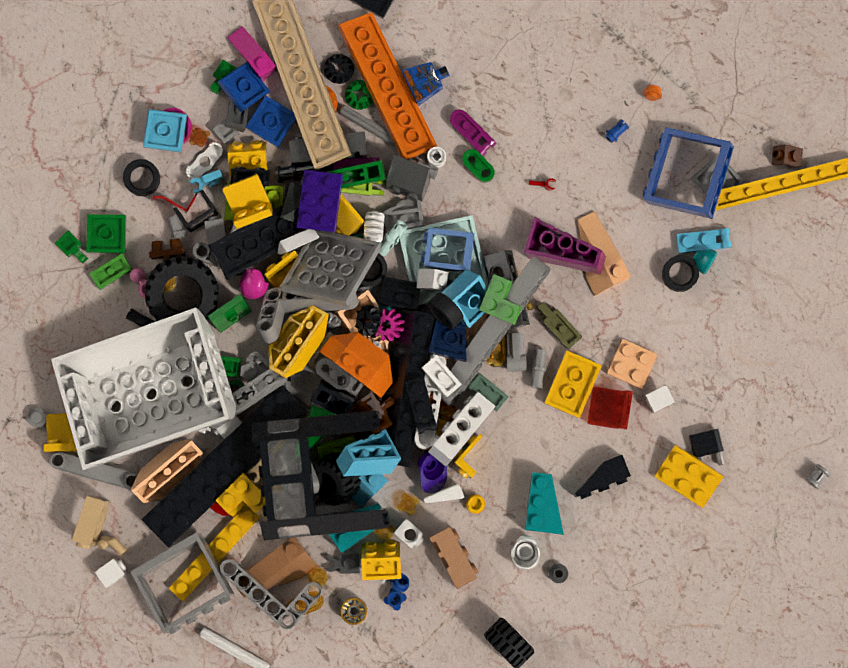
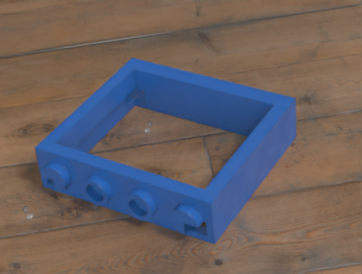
M665 127L664 133L662 132L659 138V150H656L654 154V166L648 174V186L643 190L644 200L650 205L713 219L734 145L730 141ZM672 137L721 147L703 207L654 196Z

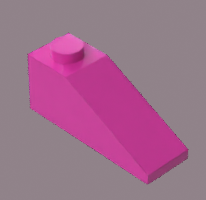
M243 26L227 37L262 81H265L277 71L273 61Z

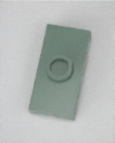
M478 373L467 387L474 394L479 392L494 404L496 412L509 397L481 373Z

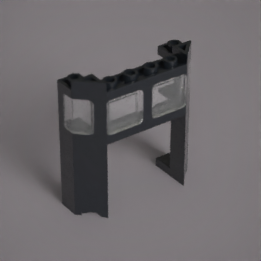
M378 410L252 423V443H260V446H257V456L261 458L262 466H259V476L263 478L264 485L261 486V496L265 497L266 505H263V516L267 517V520L260 521L259 523L264 540L390 527L388 507L316 515L309 437L380 430Z

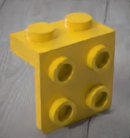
M255 140L251 143L237 141L228 144L227 154L230 180L231 169L236 167H245L246 169L264 168L268 170L266 142Z
M474 434L466 443L469 447L465 451L461 449L454 457L456 460L454 465L459 468L457 472L464 479L467 477L472 479L477 473L463 458L483 437L481 434L478 437Z

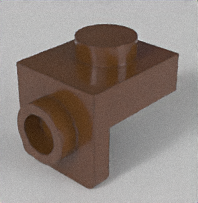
M786 144L774 146L772 165L801 167L803 148Z

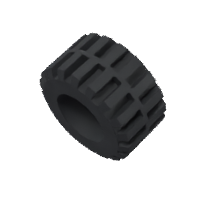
M332 452L313 464L319 481V491L315 495L321 501H325V504H331L332 506L340 505L359 491V485L361 484L359 479L361 476H343L336 463L341 454L339 452Z
M500 617L484 633L486 640L513 668H520L535 653L532 646L504 618Z

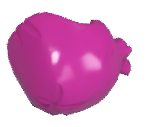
M247 268L239 282L241 293L248 299L261 298L265 295L269 283L264 281L261 271L254 268Z

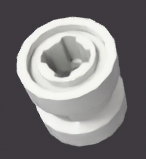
M441 147L431 148L427 154L428 164L435 168L443 167L446 162L445 150Z

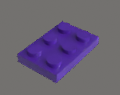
M304 170L297 228L336 233L343 182L342 174Z

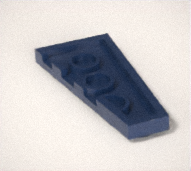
M448 280V281H447V287H448L453 281ZM436 320L428 353L466 362L465 325L460 322L454 329H448Z

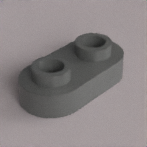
M327 358L317 362L316 372L320 377L336 389L342 390L349 386L351 379L345 370ZM325 364L329 366L327 372L322 371V366ZM343 376L345 379L344 383H338L337 378Z

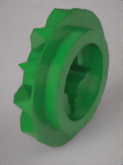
M356 79L349 83L345 89L346 102L352 108L363 110L373 103L364 80ZM361 87H363V94L366 96H361L357 102V95L353 92H359Z

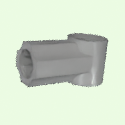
M523 333L507 334V372L526 371Z

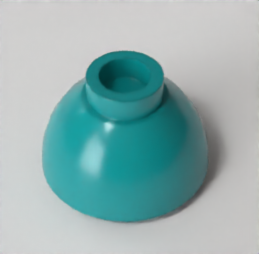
M706 249L696 252L693 260L696 261L700 273L703 275L707 274L718 255L717 251Z

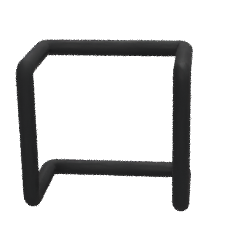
M201 190L200 193L202 194V196L204 197V199L206 200L211 209L201 214L191 222L187 223L181 212L177 209V207L173 208V210L179 217L180 221L189 232H193L199 227L203 226L205 224L204 221H209V219L206 218L193 228H190L191 225L195 224L208 214L214 212V214L210 217H216L218 215L217 210L215 209L214 205L212 204L204 190Z

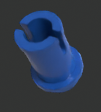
M620 119L610 130H606L604 136L610 143L617 142V138L629 129L626 122L623 124L624 120Z

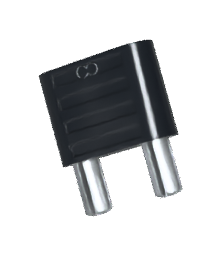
M719 429L689 435L695 457L704 462L703 456L715 453L718 465L725 464L722 455L724 449Z

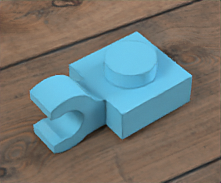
M217 170L203 175L201 178H194L190 180V183L199 184V188L193 190L195 194H198L205 185L214 187L221 184L224 177L221 170Z

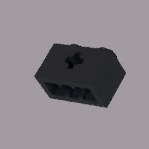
M323 379L320 380L311 398L312 402L335 414L348 413L355 400V396L344 390L336 389Z

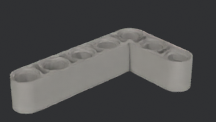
M280 287L271 288L264 295L257 329L264 342L273 343L279 337L285 313L299 312L308 309L312 305L323 311L351 310L359 304V299L355 293L347 307L282 292Z
M227 559L220 565L222 575L283 629L294 627L323 593V587L319 582H310L289 606H286L236 560ZM229 562L234 565L233 573L226 572V563ZM243 575L249 578L247 586H242L239 582L240 577ZM311 585L318 587V595L312 596L308 590ZM258 588L263 591L264 596L262 599L255 598V589ZM297 600H303L306 603L304 610L296 608ZM270 602L278 604L277 612L269 610L268 604ZM284 615H290L293 618L291 625L284 624Z

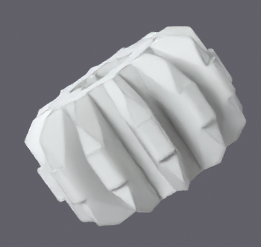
M372 211L365 214L364 239L380 243L383 241L385 221L383 213Z

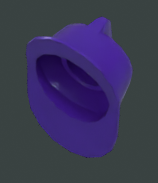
M425 450L417 463L420 472V484L424 492L434 494L440 491L446 483L447 466L428 452L429 450Z

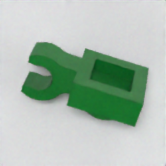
M222 60L213 74L216 80L210 87L211 91L218 94L221 90L218 81L237 68Z
M69 230L55 242L67 257L73 254L82 263L88 260L87 256L79 249L83 244Z

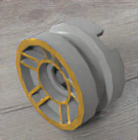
M357 597L347 599L342 604L340 610L342 619L350 625H357L363 622L368 612L366 603ZM353 607L358 610V613L352 615L350 611Z

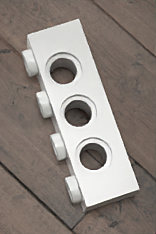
M479 392L474 397L470 395L463 403L465 408L463 410L459 408L452 416L455 420L452 423L447 422L441 429L443 434L440 437L436 435L430 442L432 447L428 452L445 466L450 463L496 407ZM468 412H472L475 417L470 416ZM457 425L462 426L464 431L460 430ZM446 438L450 439L453 444L448 443Z

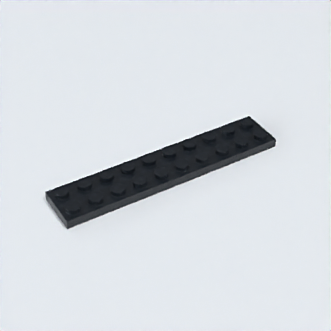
M281 385L141 520L169 548L216 503L215 500L243 473L246 474L261 459L257 456V446H260V443H252V423L304 418L309 412ZM299 422L270 425L271 434L290 432ZM280 440L270 441V450H271Z

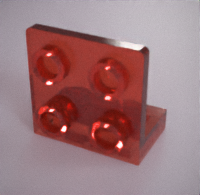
M594 386L592 388L587 424L627 430L633 391H620Z

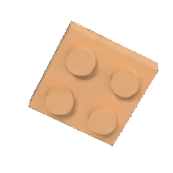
M622 339L607 374L642 390L658 354Z

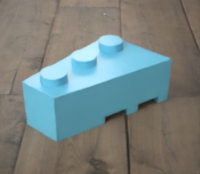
M384 429L377 435L372 434L365 440L361 439L345 446L336 463L343 476L391 474L401 460V457L386 429Z

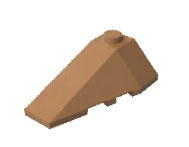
M291 537L247 571L267 589H271L301 579L318 566L296 537ZM244 575L241 576L239 579L240 584L247 586L249 578ZM257 588L254 594L262 592V590Z

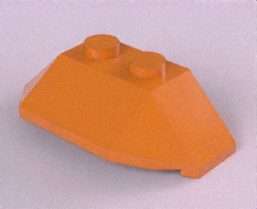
M359 332L331 336L319 351L380 398H382L393 383L389 355Z

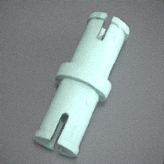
M398 220L390 232L388 231L385 234L384 240L380 243L381 249L379 253L386 256L391 248L398 244L399 238L408 228L406 223Z

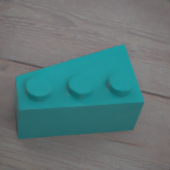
M531 472L524 530L564 535L552 474Z

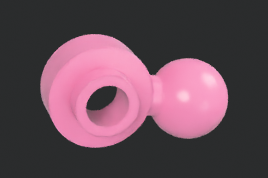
M134 268L130 272V279L140 284L138 291L145 299V285L147 281L145 280V273L141 268Z

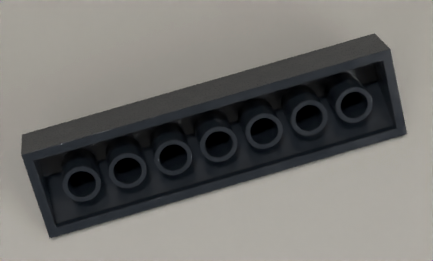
M396 309V314H401L399 320L405 321V323L400 324L404 331H398L400 337H394V340L391 341L389 358L393 383L382 396L381 402H384L389 397H392L395 401V404L386 409L387 415L392 422V425L386 428V431L401 457L397 465L410 467L416 423L405 382L421 377L425 378V372L421 368L427 364L434 316L430 313Z

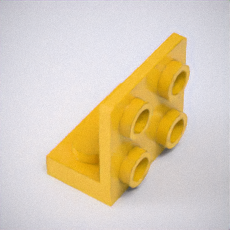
M257 174L223 187L225 197L234 214L233 223L236 229L272 216L273 207Z
M295 250L292 253L290 251L285 253L281 257L282 261L277 265L273 263L266 269L267 273H265V276L274 288L280 287L296 260L298 254Z
M67 413L47 414V444H44V452L77 451Z
M388 540L384 543L368 541L365 544H361L362 580L401 579L400 542Z

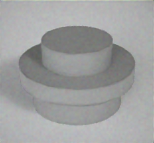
M34 408L28 413L27 420L31 426L41 427L46 423L47 414L40 408Z

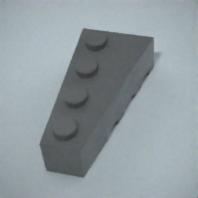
M365 131L344 134L351 155L343 159L367 158ZM295 137L289 141L291 164L304 165L312 163L303 137Z

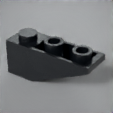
M623 455L602 462L574 493L575 497L580 496L581 499L592 496L591 492L598 489L599 492L610 489L609 485L616 482L617 485L628 482L627 478L631 475Z

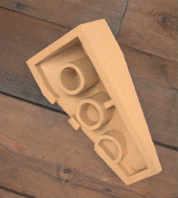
M594 211L578 219L580 239L601 249L606 256L601 275L585 271L586 280L594 296L629 280L631 276L596 212Z

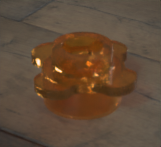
M195 128L190 133L189 143L203 147L207 137L210 136V132L208 130L203 131L201 128Z

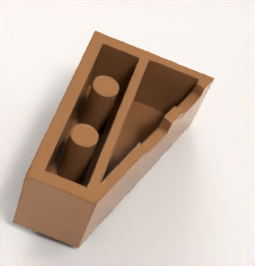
M448 527L429 537L457 589L477 579L476 574L479 572L474 563H469L467 559L469 553L465 546L461 547L457 540L460 537L455 528L451 530Z

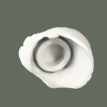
M527 535L520 536L510 552L513 564L522 570L534 568L540 559V549L533 537Z

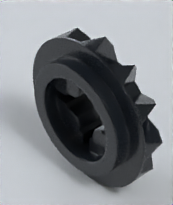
M342 53L333 54V56L327 58L324 65V73L332 83L343 84L352 78L354 64L349 57ZM334 64H337L338 66L343 64L342 69L344 70L345 74L340 71L335 73L336 68Z
M372 305L361 306V309L356 311L357 317L354 318L356 320L354 327L358 328V332L363 334V336H371L379 329L381 316L376 307ZM368 318L369 320H371V322L366 323L364 322V319Z

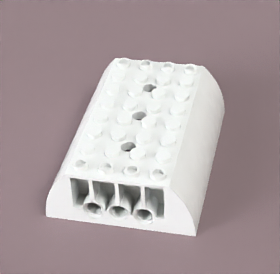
M197 308L51 359L82 470L96 467L235 417L236 405L215 335L209 323ZM190 376L192 384L189 387H185L183 381L186 377ZM151 389H155L157 393L154 399L148 398V392ZM115 402H120V410L114 412L112 405Z

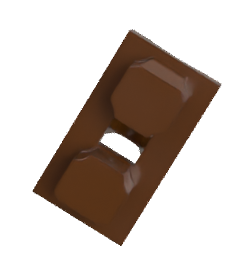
M180 239L170 240V250L163 249V241H152L151 251L149 252V257L152 260L164 258L165 261L166 258H173L177 255L186 256Z

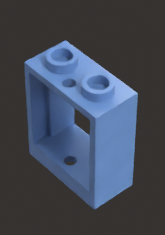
M428 228V233L424 232L423 244H426V252L422 251L421 263H424V268L462 273L466 269L470 271L474 233ZM441 235L466 238L463 265L430 262L432 236Z

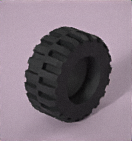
M177 255L173 258H166L162 263L159 262L154 270L150 272L145 285L146 305L149 308L150 314L156 318V321L187 311L171 308L164 299L163 292L166 283L171 278L179 275L189 276L197 282L200 288V298L191 309L197 308L205 319L209 320L208 316L216 310L219 300L217 280L211 269L201 260H196L191 256L182 257Z

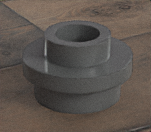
M555 564L549 570V577L555 583H563L568 578V570L562 564ZM557 570L562 571L561 577H556L555 572Z

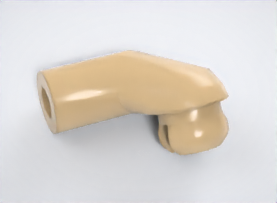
M102 536L97 542V546L100 549H106L109 546L119 555H122L127 550L115 537Z

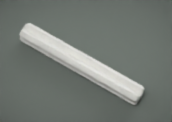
M203 628L199 635L204 640L253 668H269L270 666L267 662L207 628Z

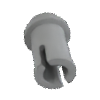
M177 215L168 217L167 221L172 232L171 237L183 239L186 231L183 230L179 217Z

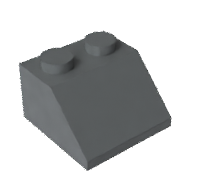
M394 155L386 181L387 189L395 195L402 194L409 200H420L422 202L430 184V168Z

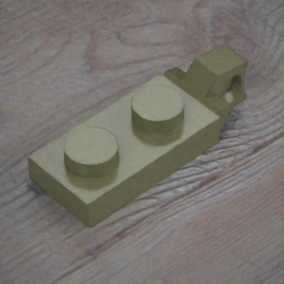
M544 302L536 307L543 314L540 317L542 322L567 350L582 338V335L558 309H555L553 306L549 309Z

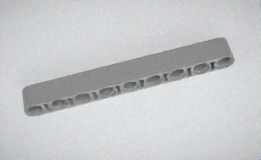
M533 257L511 285L506 300L521 306V313L548 276L551 268L538 258ZM492 315L488 317L466 348V362L457 360L450 370L462 385L447 398L442 393V401L449 406L457 402L512 326L511 323Z

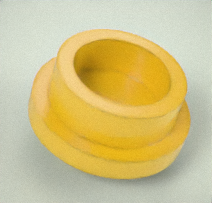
M471 495L466 501V507L469 512L478 514L484 510L485 500L480 495Z

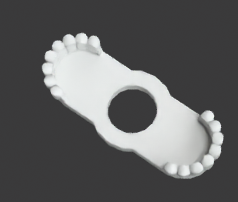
M217 142L210 143L209 147L203 153H200L190 166H187V176L190 179L200 178L206 171L211 170L214 163L223 154L222 146ZM202 157L210 159L211 162L208 167L200 165L199 162Z

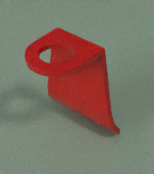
M195 194L187 210L163 196H154L150 200L165 201L187 213L198 194Z

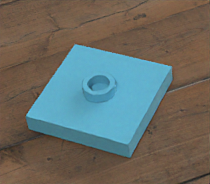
M149 109L143 147L182 153L187 114Z

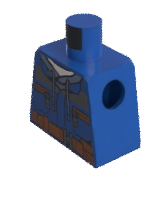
M431 62L402 70V74L418 106L443 89L440 80L450 76L446 66L435 70Z

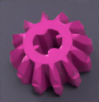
M387 308L383 309L382 313L379 312L381 323L375 336L381 335L382 341H385L387 338L389 341H393L394 337H400L398 331H404L400 324L405 323V321L399 320L401 314H395V309L390 311ZM389 321L388 324H391V328H386L388 325L386 326L385 323Z

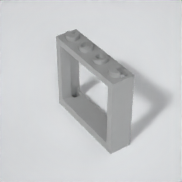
M198 532L131 571L136 584L163 633L174 634L181 630V625L185 623L189 625L197 620L196 616L202 613L204 615L214 610L213 606L218 603L220 605L225 604L231 600L230 596L234 594L226 577L222 575L220 566L202 533ZM199 544L224 592L170 624L144 576Z

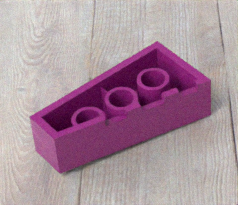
M534 216L524 249L528 259L536 257L542 262L601 275L606 259L601 249L581 239L579 240L571 234L563 232Z

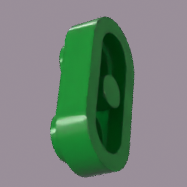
M470 149L463 154V165L480 182L487 183L493 179L495 174L493 166L477 150ZM469 157H474V158H475V162H474V163H470V162L468 161V158H469ZM484 170L488 171L489 173L486 177L482 176L481 172Z

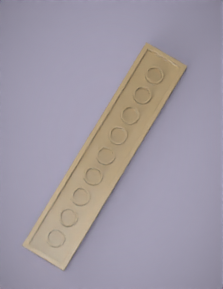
M252 0L314 168L318 170L350 156L351 152L294 1Z

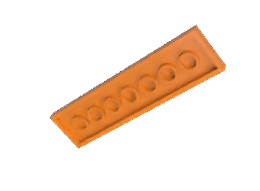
M370 12L339 24L338 29L401 158L410 160L427 153L433 147H438L373 13Z

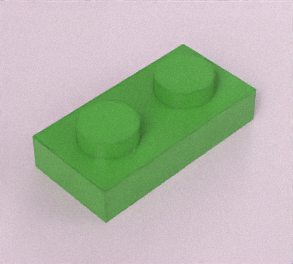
M121 253L89 274L99 290H102L131 272L132 268Z

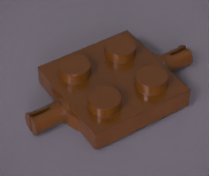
M370 392L352 405L348 413L378 410L380 430L339 434L340 437L346 438L352 434L357 441L365 440L370 435H377L382 430L391 426L392 422L387 415L386 409L395 404L394 399L389 397L384 402H381L374 392Z

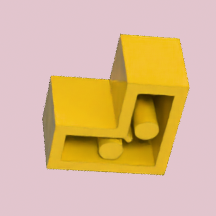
M244 473L215 500L233 517L246 504L255 514L261 517L263 515V505H266L265 497L261 496V489Z

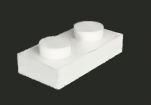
M437 355L421 368L446 398L462 385Z

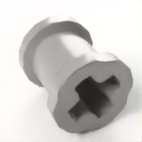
M817 464L814 472L805 479L819 490L821 483L826 477H830L831 474L824 467Z

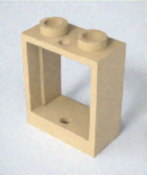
M86 496L72 541L77 542L76 546L90 549V547L97 545L111 502L94 496Z

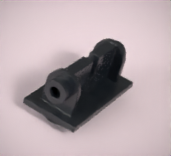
M236 167L231 169L230 184L257 174L265 188V186H269V170L264 168L246 169L245 167Z

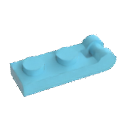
M730 228L677 234L678 254L706 249L732 248V242L729 241ZM716 236H721V243H716Z

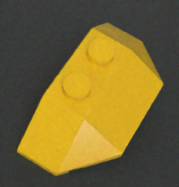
M312 305L308 309L289 316L280 330L278 339L268 347L269 369L284 378L302 371L325 337L329 314Z

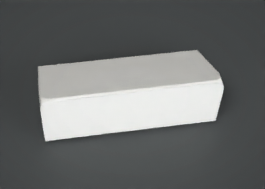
M311 229L299 232L279 242L278 254L294 250L318 239L319 236L315 230Z

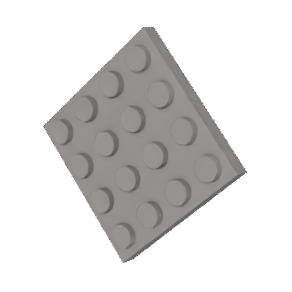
M317 230L316 233L319 238L303 246L281 283L280 289L282 292L348 307L379 253L381 244L380 242Z

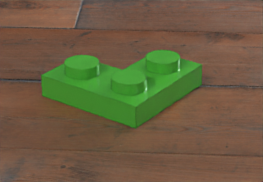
M493 274L479 310L515 325L522 307L506 300L513 282Z

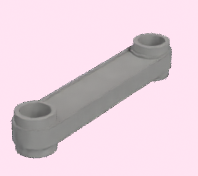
M55 452L50 457V465L55 469L131 490V486L128 484L129 478L131 476L137 477L138 475L105 464L82 470L79 457L62 452ZM58 455L63 457V463L60 466H57L54 462Z

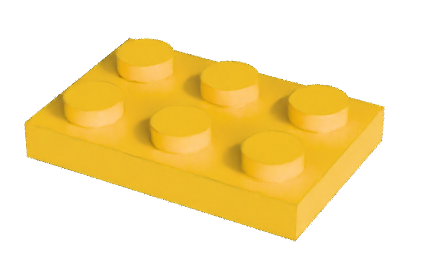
M566 350L544 404L580 418L602 365Z
M675 444L654 477L703 508L724 478V475Z

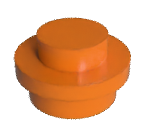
M647 85L643 95L650 101H656L662 97L661 88L657 85Z

